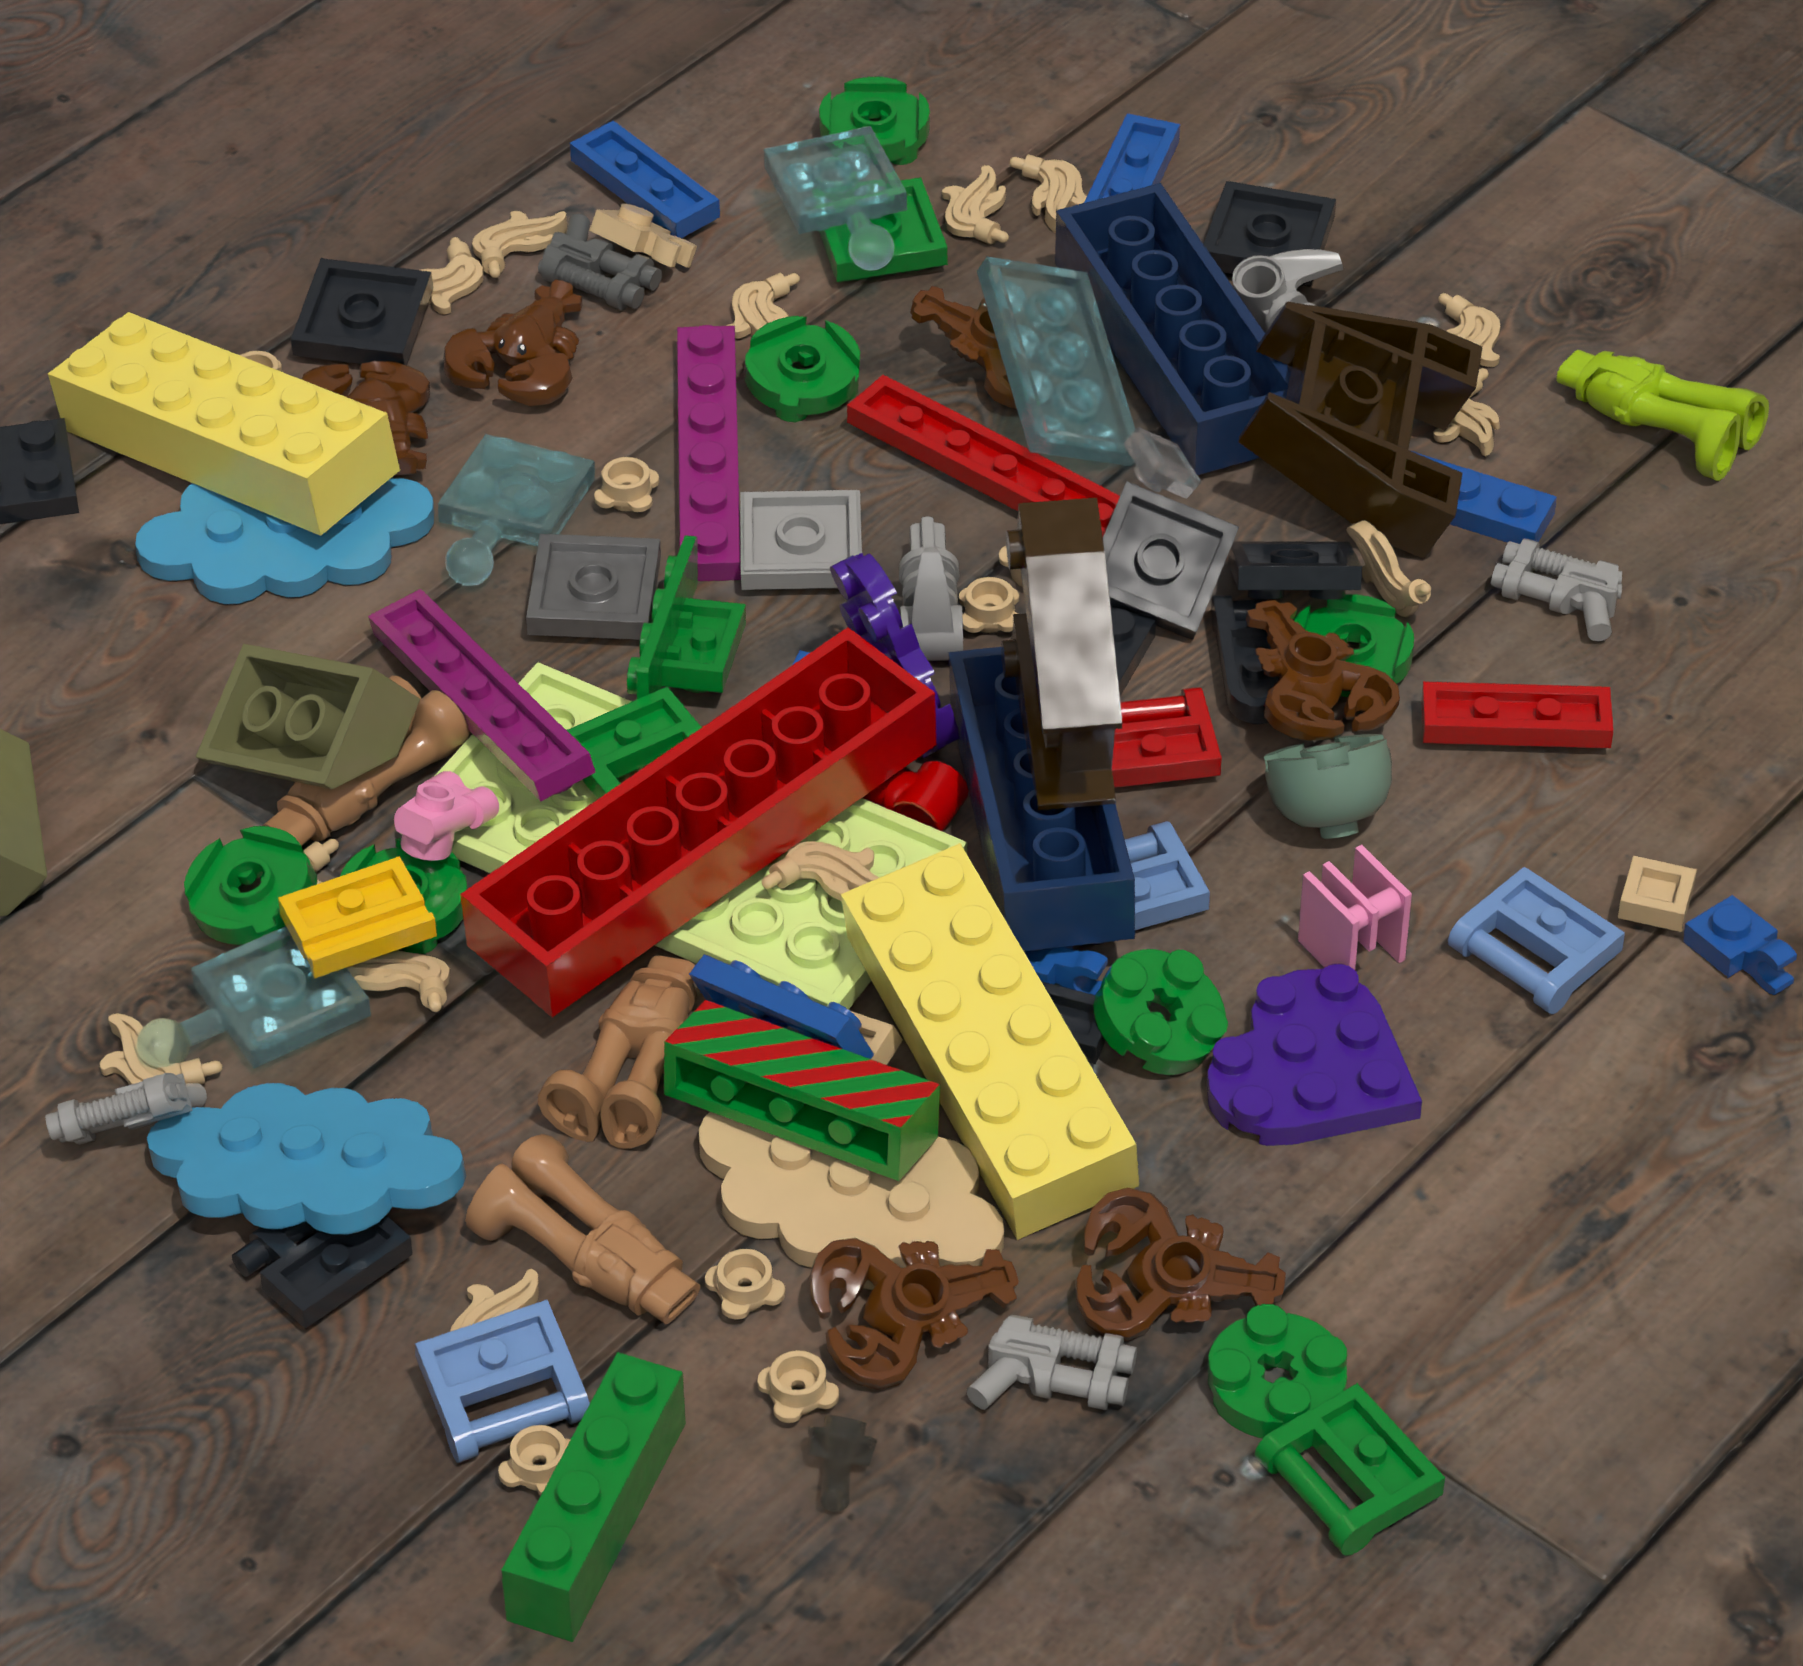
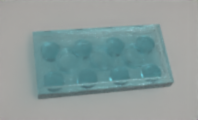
M987 256L977 270V275L1029 451L1132 466L1142 453V448L1087 272Z

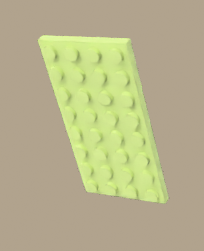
M539 662L518 683L566 730L632 702ZM473 734L436 774L438 775L443 771L454 772L461 778L467 788L486 787L496 795L499 802L497 816L476 829H471L468 826L455 832L452 852L459 860L488 873H492L597 800L595 795L581 780L573 784L567 791L555 794L540 802ZM644 767L617 778V780L622 783ZM863 798L799 842H823L850 852H861L864 848H870L874 851V864L869 871L879 878L961 843L967 854L966 841ZM788 851L655 944L659 948L696 964L704 954L729 965L733 960L740 961L757 972L763 980L777 986L781 981L789 982L801 989L812 1001L827 1006L830 1002H836L849 1010L872 981L847 937L842 901L827 894L821 884L815 879H799L785 888L774 886L771 889H765L762 886V879L769 875L770 866L785 858Z

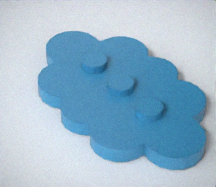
M404 478L389 479L320 536L192 483L181 495V511L160 515L145 523L136 534L135 546L138 562L146 573L166 581L194 579L199 593L211 601L222 604H240L255 599L266 590L288 598L302 597L312 594L327 581L343 585H359L372 581L385 573L391 564V547L418 541L428 534L434 525V502L429 490L420 483Z
M282 1083L260 1084L248 1087L234 1094L221 1109L192 1107L193 1111L160 1120L150 1129L147 1136L153 1167L161 1174L177 1179L182 1204L191 1213L207 1218H224L243 1213L245 1218L253 1225L265 1229H283L307 1222L316 1230L329 1234H352L364 1231L377 1224L392 1207L425 1209L440 1205L451 1199L463 1187L466 1179L460 1148L451 1140L433 1136L427 1109L422 1105L404 1098L383 1099L367 1103L365 1098L358 1092L346 1088H328L304 1095L296 1087Z

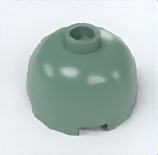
M1382 734L1334 737L1335 743L1317 745L1306 749L1304 743L1266 754L1264 756L1266 765L1265 777L1273 803L1285 818L1296 825L1320 828L1321 838H1338L1358 833L1357 821L1367 818L1379 810L1387 799L1392 783L1390 748H1388L1387 738L1384 739Z

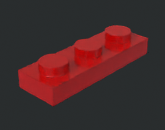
M1423 681L1421 697L1423 743L1611 748L1614 730L1610 687Z

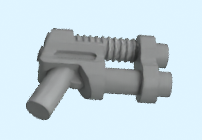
M1526 538L1522 540L1521 544L1511 541L1507 543L1502 564L1497 563L1491 579V586L1502 589L1503 597L1519 600L1520 596L1524 595L1549 603L1551 611L1562 614H1569L1576 609L1581 610L1584 614L1588 637L1593 641H1603L1612 633L1609 618L1614 616L1616 600L1621 599L1622 571H1619L1617 564L1599 560L1597 564L1594 562L1590 563L1589 561L1585 562L1583 559L1578 560L1577 557L1572 558V556L1568 557L1566 554L1561 555V553H1555V551L1550 552L1549 549L1544 550L1540 548L1539 542ZM1533 570H1540L1541 573L1546 572V574L1550 573L1552 576L1557 575L1558 578L1556 580L1532 572Z
M164 1073L143 1079L142 1082L115 1089L116 1095H112L110 1098L107 1096L105 1099L100 1098L99 1101L94 1100L92 1103H79L75 1099L59 1103L58 1111L46 1114L45 1119L52 1140L59 1139L61 1143L68 1141L81 1145L95 1141V1133L122 1125L124 1127L128 1126L129 1129L133 1130L151 1125L156 1121L193 1111L192 1107L204 1106L207 1093L205 1088L199 1083L186 1084L183 1073L178 1075Z
M1012 1314L1005 1319L998 1333H995L991 1338L988 1347V1369L967 1388V1396L975 1406L985 1410L1017 1380L1021 1383H1028L1032 1394L1037 1397L1050 1399L1052 1392L1087 1398L1088 1406L1092 1408L1107 1410L1109 1403L1123 1406L1127 1395L1129 1379L1117 1376V1373H1133L1137 1357V1347L1124 1345L1123 1336L1105 1333L1102 1339L1101 1336L1097 1338L1094 1335H1082L1080 1332L1077 1334L1074 1331H1062L1060 1328H1048L1046 1325L1044 1327L1040 1324L1034 1325L1033 1318ZM1061 1357H1073L1075 1360L1078 1358L1081 1361L1087 1360V1362L1093 1361L1096 1366L1094 1371L1060 1365Z

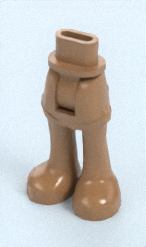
M392 675L389 679L420 698L397 757L333 790L294 782L288 795L277 801L278 813L262 826L284 830L293 835L302 846L309 839L322 841L331 836L330 832L353 824L360 819L363 813L377 806V797L389 786L432 763L452 755L467 741L470 733L462 712L442 692L432 690L421 699L418 692L408 681L400 676Z
M654 956L650 959L646 968H641L634 972L631 981L625 985L611 1006L601 1015L599 1019V1029L601 1032L592 1057L583 1074L573 1070H558L547 1078L538 1094V1105L543 1116L557 1129L573 1139L592 1142L602 1123L606 1139L611 1145L619 1149H631L643 1145L656 1134L660 1126L663 1110L656 1094L664 1073V1041L688 1018V1014L697 998L694 981L689 975L695 967L694 963L684 959ZM626 1058H636L627 1081H620L615 1085Z
M540 1134L529 1138L515 1151L511 1169L501 1163L487 1175L476 1191L467 1209L465 1219L467 1228L481 1238L490 1241L496 1240L510 1232L515 1226L549 1249L573 1272V1280L580 1286L590 1288L620 1305L628 1306L636 1315H641L648 1311L664 1324L673 1321L697 1297L700 1291V1284L682 1272L683 1261L671 1251L666 1250L660 1241L633 1213L627 1210L620 1211L599 1196L568 1165L569 1155L565 1147L552 1136ZM546 1195L575 1215L592 1231L586 1236L540 1198Z

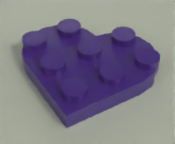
M862 553L856 556L852 555L830 566L834 582L842 596L847 600L840 604V611L846 625L935 692L936 745L920 757L925 758L958 740V726L951 705L949 703L941 708L938 693L930 679V676L934 675L935 672L920 649L912 623L903 627L901 616L891 597L897 594L882 567L870 553L865 556Z
M1332 964L1324 969L1295 970L1282 976H1272L1263 979L1257 986L1256 1000L1251 1010L1250 1032L1236 1037L1222 1038L1213 1047L1212 1062L1207 1074L1209 1109L1223 1128L1228 1130L1230 1124H1233L1241 1131L1260 1135L1259 1144L1294 1145L1416 1120L1421 1117L1422 1099L1382 1008L1369 989L1359 983L1357 972L1350 966Z

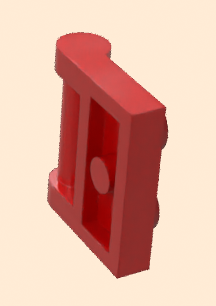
M1201 687L1182 689L1179 696L1120 702L1122 728L1115 729L1112 761L1114 788L1221 776L1222 757Z

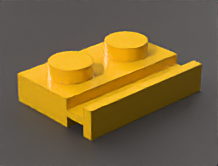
M400 856L278 897L280 916L303 958L308 960L314 978L437 936L435 917L432 912L429 913L427 911L424 898Z

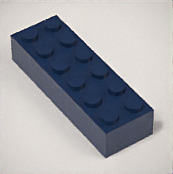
M1159 183L1056 210L1055 265L1193 474L1196 476L1260 458L1238 442L1239 435L1269 392L1286 399L1291 370L1287 364L1256 352L1257 345L1265 335V332L1163 185Z
M1001 647L949 652L950 705L958 726L959 739L957 742L994 902L1023 951H1039L1048 948L1102 944L1110 941L1135 939V877L1116 804L1038 810L1019 708L1015 677L1004 678Z

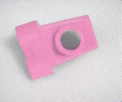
M443 771L417 787L416 796L396 811L394 825L396 831L402 834L401 848L407 854L418 859L430 861L445 859L452 852L455 832L468 826L471 829H476L495 818L499 812V802L496 795L486 787L469 789L457 774L451 771Z

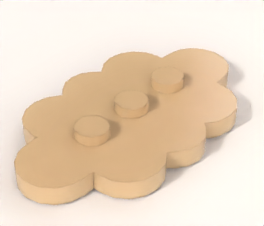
M712 1112L704 1117L699 1127L700 1158L709 1171L724 1179L721 1185L722 1213L730 1227L742 1235L757 1239L779 1238L787 1256L799 1265L812 1268L817 1254L830 1242L853 1237L875 1245L901 1268L906 1267L898 1247L902 1242L908 1244L912 1241H921L923 1243L926 1241L935 1242L939 1248L940 1266L949 1264L956 1266L965 1264L981 1266L986 1249H999L1000 1253L1003 1251V1218L995 1206L976 1196L979 1190L978 1163L971 1151L957 1141L938 1137L901 1180L896 1181ZM867 1279L863 1288L873 1290L875 1286Z

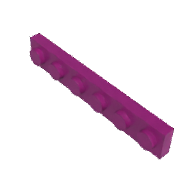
M735 325L677 327L680 547L685 535L697 536L698 581L741 580Z
M422 589L368 616L374 636L429 691H440L447 695L462 712L469 731L540 802L555 794L567 791L573 784L596 773L590 753Z

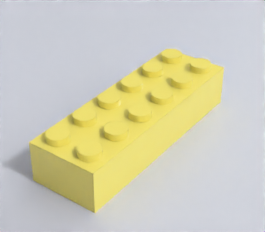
M130 312L115 320L106 330L82 348L74 351L68 359L48 373L60 418H65L67 432L320 536L400 471L386 412Z
M961 843L841 894L847 937L926 1079L940 1084V1103L962 1143L971 1151L976 1159L981 1177L1017 1240L1095 1206L1109 1192L1127 1187L1134 1189L1139 1186L1136 1142Z

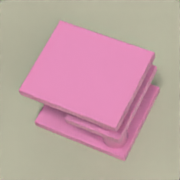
M1363 845L1355 848L1352 883L1330 861L1323 864L1321 882L1310 871L1303 874L1298 941L1324 968L1332 964H1344L1355 970L1358 941L1369 952L1376 948L1377 941L1398 963H1401L1405 960L1412 893Z

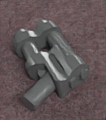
M582 214L572 215L568 220L566 234L555 232L551 243L547 245L544 251L543 259L540 260L538 265V273L542 275V279L550 283L554 280L571 283L572 287L601 299L604 298L609 306L621 311L627 307L638 308L644 297V289L655 290L659 286L662 271L655 267L654 261L651 258L640 254L630 258L615 252L614 245L602 239L594 238L587 241L590 220ZM609 273L611 275H614L615 277L611 279L610 277H606L605 274Z

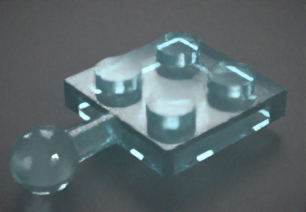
M871 126L764 149V167L799 234L822 231L830 227L846 224L852 235L848 246L849 254L852 261L858 267L873 271L883 268L890 262L894 253L893 239L886 229L878 225H872L869 219L906 211L907 192Z
M485 434L438 502L439 522L475 531L471 538L458 540L449 548L445 558V565L450 577L455 582L464 586H475L484 582L493 570L494 559L491 551L500 537L538 547L540 534H560L595 480V461L569 455L562 451H553L516 442L509 438Z
M285 926L192 967L194 987L210 1009L180 1023L167 1018L150 1021L139 1032L136 1047L142 1062L150 1068L157 1069L158 1067H167L184 1062L191 1046L227 1031L252 1067L257 1068L371 1016L369 997L347 968L314 978L308 960L303 958Z

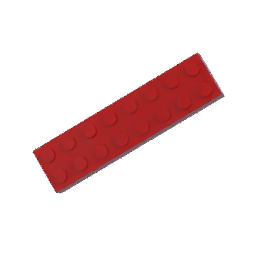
M849 627L845 628L462 892L460 897L467 946L553 1018L936 745L935 692Z

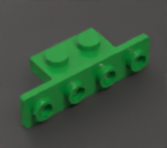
M685 535L678 555L668 556L664 576L665 589L657 588L655 591L652 606V623L644 622L641 631L640 657H631L628 667L627 692L628 694L637 695V699L660 690L662 686L683 688L694 693L707 691L723 693L746 625V604L693 598L698 584L697 536Z

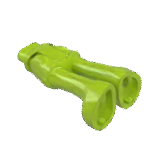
M1577 349L1562 363L1556 377L1558 383L1575 389L1577 400L1588 402L1594 409L1620 422V424L1627 426H1639L1642 424L1663 428L1684 435L1692 440L1695 444L1696 469L1703 476L1716 481L1723 479L1731 469L1738 447L1749 451L1760 440L1768 419L1769 401L1762 394L1745 388H1728L1683 380L1667 373L1664 365L1649 363L1645 359L1636 356L1618 355L1615 357L1614 352L1609 351L1599 352L1595 356Z

